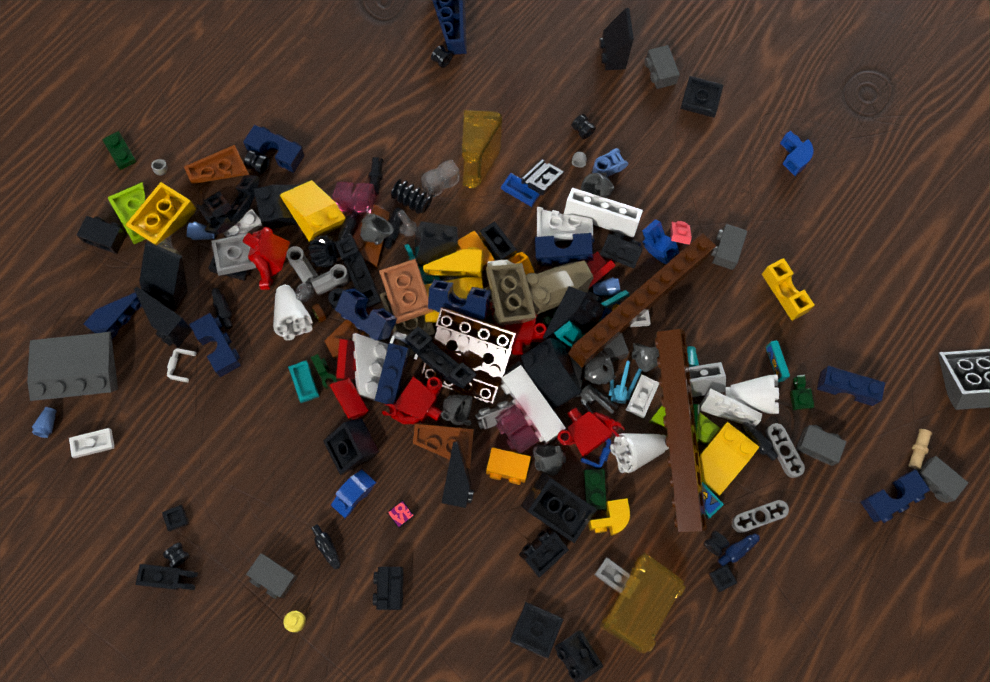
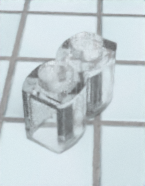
M453 160L444 161L437 169L429 170L421 177L422 188L427 192L428 196L432 195L435 197L439 195L444 188H450L457 184L460 179L459 168Z

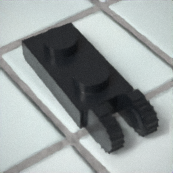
M140 564L135 585L174 590H195V585L188 583L180 584L181 575L194 578L198 576V572L184 571L180 568Z

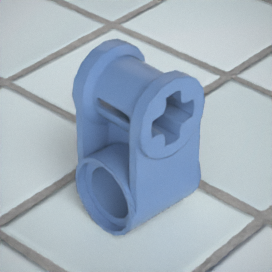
M616 148L595 160L592 173H607L608 177L625 169L628 166V162L624 161L620 155V150Z

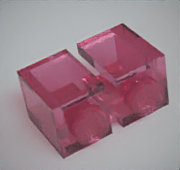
M337 182L332 200L336 202L341 211L352 212V209H355V212L372 213L376 199L373 184L357 183L355 191L352 193L354 183Z
M516 405L495 417L498 422L496 427L501 434L505 433L508 440L506 442L512 451L516 449L520 454L539 441Z

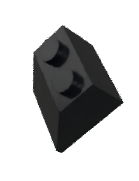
M421 221L415 232V259L417 265L423 266L455 253L458 244L457 227Z
M362 418L344 422L323 440L340 475L368 462L379 453Z

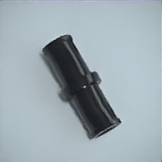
M379 157L372 158L371 172L368 174L369 186L367 193L371 194L372 192L374 196L379 195L380 181L383 179L381 173L384 160L380 158V161Z

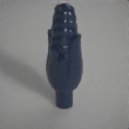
M758 534L747 536L738 543L736 542L725 550V555L718 559L719 564L723 567L730 561L732 563L739 561L759 542L760 536Z

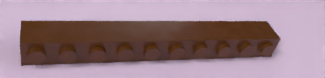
M702 233L572 346L569 355L581 368L584 367L708 258L716 245Z
M682 329L657 332L655 345L659 349V357H657L658 367L661 368L659 383L660 387L663 388L664 395L661 397V402L666 413L663 421L668 435H666V445L670 451L668 465L672 469L670 485L674 488V495L672 496V504L676 508L674 524L678 528V533L707 530L686 335Z

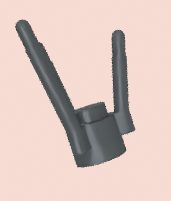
M591 384L587 385L582 390L583 393L580 394L582 397L580 402L584 405L587 412L593 413L588 403L592 405L596 401L611 414L614 411L606 403L615 409L618 408L615 403Z

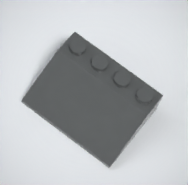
M111 332L30 340L27 378L30 401L109 393L118 390Z
M990 349L939 352L938 357L947 395L955 410L990 407Z

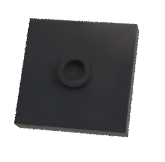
M689 76L680 109L715 118L724 85Z
M525 602L509 642L548 659L564 619Z

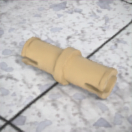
M919 429L916 443L912 446L913 453L908 464L910 468L921 470L925 454H928L929 451L927 447L932 435L931 431Z

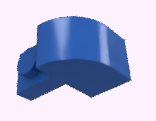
M789 131L780 142L790 153L784 160L783 165L796 176L811 160L813 146L809 139L803 143L797 135Z
M655 219L642 231L645 237L642 241L644 247L658 261L667 264L680 253L677 243L671 241V238L665 235L660 221Z
M360 470L350 477L337 491V496L331 503V506L344 518L348 517L358 502L368 496L376 482L363 470Z

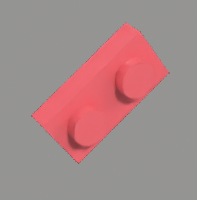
M683 221L672 222L670 227L671 241L690 245L692 238L690 225Z

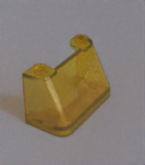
M464 110L462 157L464 158L463 186L476 188L480 185L501 151L502 115L498 112Z
M642 553L634 563L636 567L632 569L631 575L615 604L609 610L611 614H608L603 619L599 627L642 654H645L647 651L651 652L656 643L654 638L676 597L682 595L686 586L683 585L684 580L651 556Z

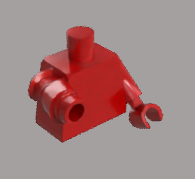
M264 227L262 230L252 234L247 233L243 243L250 247L248 259L255 264L260 272V289L270 290L269 285L273 284L271 277L282 270L290 242L273 234L272 229L269 227Z
M491 301V302H490V308H491V310H492L493 313H494L495 308L492 307V301ZM492 313V325L516 333L512 354L521 355L523 354V345H531V342L543 340L547 328L542 323L535 325L536 318L521 324L502 326L495 322Z
M412 377L395 405L385 404L390 409L389 413L382 411V414L384 416H391L403 425L424 423L428 416L438 421L442 410L435 407V404L438 401L437 396L442 387L441 380L437 377H431L428 379L427 385L424 386L419 380Z
M574 408L567 414L573 423L567 427L568 430H561L557 438L562 445L576 444L584 458L612 437L613 434L619 437L617 430L620 428L625 430L620 422L614 421L607 415L598 412L591 413L590 411L582 415L577 408Z

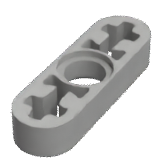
M778 423L772 424L766 429L765 434L772 443V449L778 455L777 458L784 472L791 478L801 476L804 473L805 466L785 428ZM774 430L779 431V434L777 436L772 435V432ZM784 439L783 442L779 443L778 445L776 444V442H778L779 440ZM782 445L789 448L790 454L788 456L781 454L780 447ZM791 457L794 458L793 460H791V462L789 461V462L786 463V461H785V460H788V459L791 458ZM792 465L798 466V469L796 471H791L790 468L792 467Z
M781 500L768 503L736 515L732 519V527L739 533L752 530L786 517L789 507ZM782 507L783 511L770 515L769 511ZM757 511H762L765 514L764 522L756 520L755 513ZM739 518L741 520L750 518L751 522L744 525V528L737 524L740 521Z

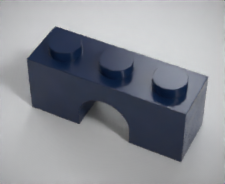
M254 125L243 141L247 151L253 149L259 155H265L267 151L272 149L278 150L275 156L278 166L293 173L305 156L300 144L294 141L290 142L280 134L275 135L263 126L258 127Z
M592 233L573 234L572 244L565 249H560L556 246L554 236L535 237L538 265L550 266L554 263L564 265L583 260L586 263L594 261Z
M435 279L429 287L428 309L440 312L441 307L478 320H485L490 308L491 290L472 287L467 298L463 299L455 295L453 283Z
M355 288L343 290L335 308L341 314V317L350 320L355 324L356 328L368 333L369 337L373 340L378 341L389 338L397 318L383 308L372 310L370 315H368L366 304L369 298Z
M209 313L189 324L202 345L209 342H217L216 350L209 354L207 358L220 377L241 366L238 361L241 357L236 349H231L229 344L232 341L227 333L223 334L220 328L223 325L218 317L214 318Z
M389 343L374 401L395 405L401 391V378L405 367H407L411 348Z
M827 366L820 372L817 390L834 395L837 393L852 394L855 396L854 401L874 406L882 401L885 382Z
M917 470L908 472L892 482L897 489L896 499L889 497L883 489L861 501V504L874 523L878 521L885 523L894 517L892 515L894 512L898 511L901 513L910 507L908 504L912 501L917 503L926 498L924 494L930 491Z

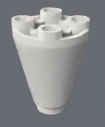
M289 285L279 286L275 294L273 322L275 333L284 337V340H292L295 336L312 331L313 322L311 316L294 290Z
M767 375L733 384L731 387H726V396L756 411L779 414V404L775 402L779 399V387L775 388V386H778V375Z
M621 433L618 434L619 437H615L614 443L610 445L611 452L616 456L618 469L621 473L633 472L669 449L666 445V436L660 434Z

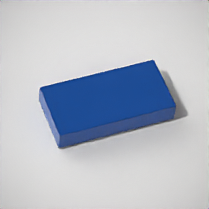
M510 173L502 184L501 190L532 207L540 194L528 188L527 184H521L522 179Z

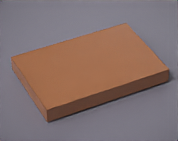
M416 259L379 271L393 315L397 318V324L433 312V309H428V294Z

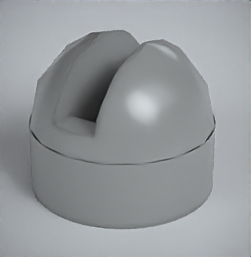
M581 151L576 152L572 157V164L575 167H584L586 165V155Z
M157 159L152 162L151 167L156 175L166 174L167 164L164 160Z

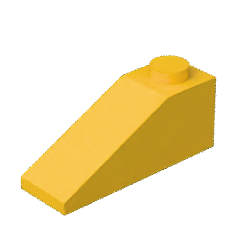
M477 247L462 249L423 265V270L426 275L482 278L483 251Z

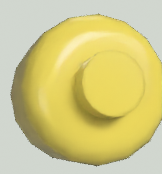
M291 611L285 615L284 626L288 631L299 632L304 628L306 619L301 612Z

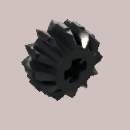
M321 235L314 237L310 241L311 246L308 247L310 250L309 255L312 257L311 262H314L316 266L330 267L333 263L337 262L336 257L339 255L335 246L336 241H333L331 236Z

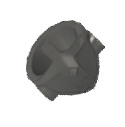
M592 173L584 178L581 190L608 198L612 194L614 186L607 177V173Z
M367 214L362 220L360 235L362 240L374 242V244L378 245L383 242V239L390 236L394 229L386 219L376 214Z
M633 343L632 359L636 361L642 371L648 372L658 366L657 357H659V349L656 348V345L655 347H648L640 343Z
M604 351L598 353L586 364L584 377L591 383L597 385L607 384L616 378L611 359Z
M463 394L448 396L443 402L442 418L446 421L450 420L455 425L465 424L470 426L471 421L468 420L472 405V396Z
M545 444L537 445L533 448L535 468L549 476L558 474L563 463L566 462L565 451L560 446Z

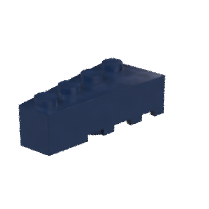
M432 0L448 52L453 55L467 54L465 0Z

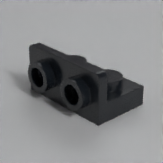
M616 232L613 235L608 234L600 255L634 269L643 250V247L640 246L641 243L633 239L630 242L623 239V235Z
M547 528L539 532L533 542L526 544L522 548V552L519 553V556L540 578L569 549L556 532Z
M582 630L577 631L554 646L557 656L563 661L568 669L569 676L575 682L586 680L604 667Z

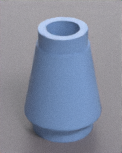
M197 222L189 223L187 227V237L192 240L215 239L216 234L207 233L205 231L207 226Z
M612 277L594 284V294L615 296L620 293L618 278L614 279Z
M45 407L33 424L32 433L42 438H48L49 434H52L57 411L53 408Z

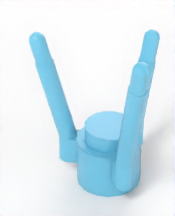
M626 361L621 385H616L614 388V379L610 381L609 396H612L611 401L626 404V400H630L631 392L642 370L638 368L627 391L625 383L630 361Z

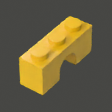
M783 258L769 265L762 273V276L793 321L808 313L815 305L805 290L799 292L792 283V275L794 273Z

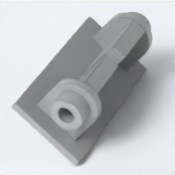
M503 401L498 403L495 408L490 409V407L479 410L475 417L478 420L481 419L478 422L480 429L496 426L495 418L499 417L501 423L513 420L517 413L515 409L511 410V408L515 407L512 402Z

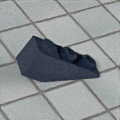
M136 293L130 294L96 309L85 321L84 325L94 333L111 332V338L113 339L116 337L118 330L130 321L133 313L139 310L142 305Z

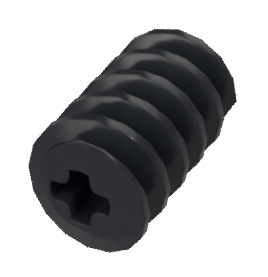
M399 179L392 188L391 198L397 199V202L403 203L406 207L409 206V209L415 210L417 214H423L429 208L433 196L430 195L426 198V191L419 194L421 188L418 187L414 191V184L407 187L408 181L405 180L401 183L402 179Z

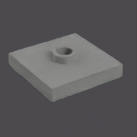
M246 234L211 241L218 276L257 268L248 259L250 247L243 243Z

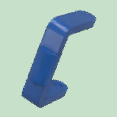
M607 439L605 441L607 444L603 447L599 464L581 458L580 461L597 469L601 468L610 454L611 440Z

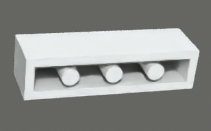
M572 188L566 202L564 215L573 214L593 219V225L634 238L643 210Z
M521 365L502 377L501 388L506 395L510 394L514 399L512 403L517 410L521 409L525 415L523 419L526 424L533 426L536 431L534 435L540 443L543 441L547 445L557 438L561 430H566L563 423Z

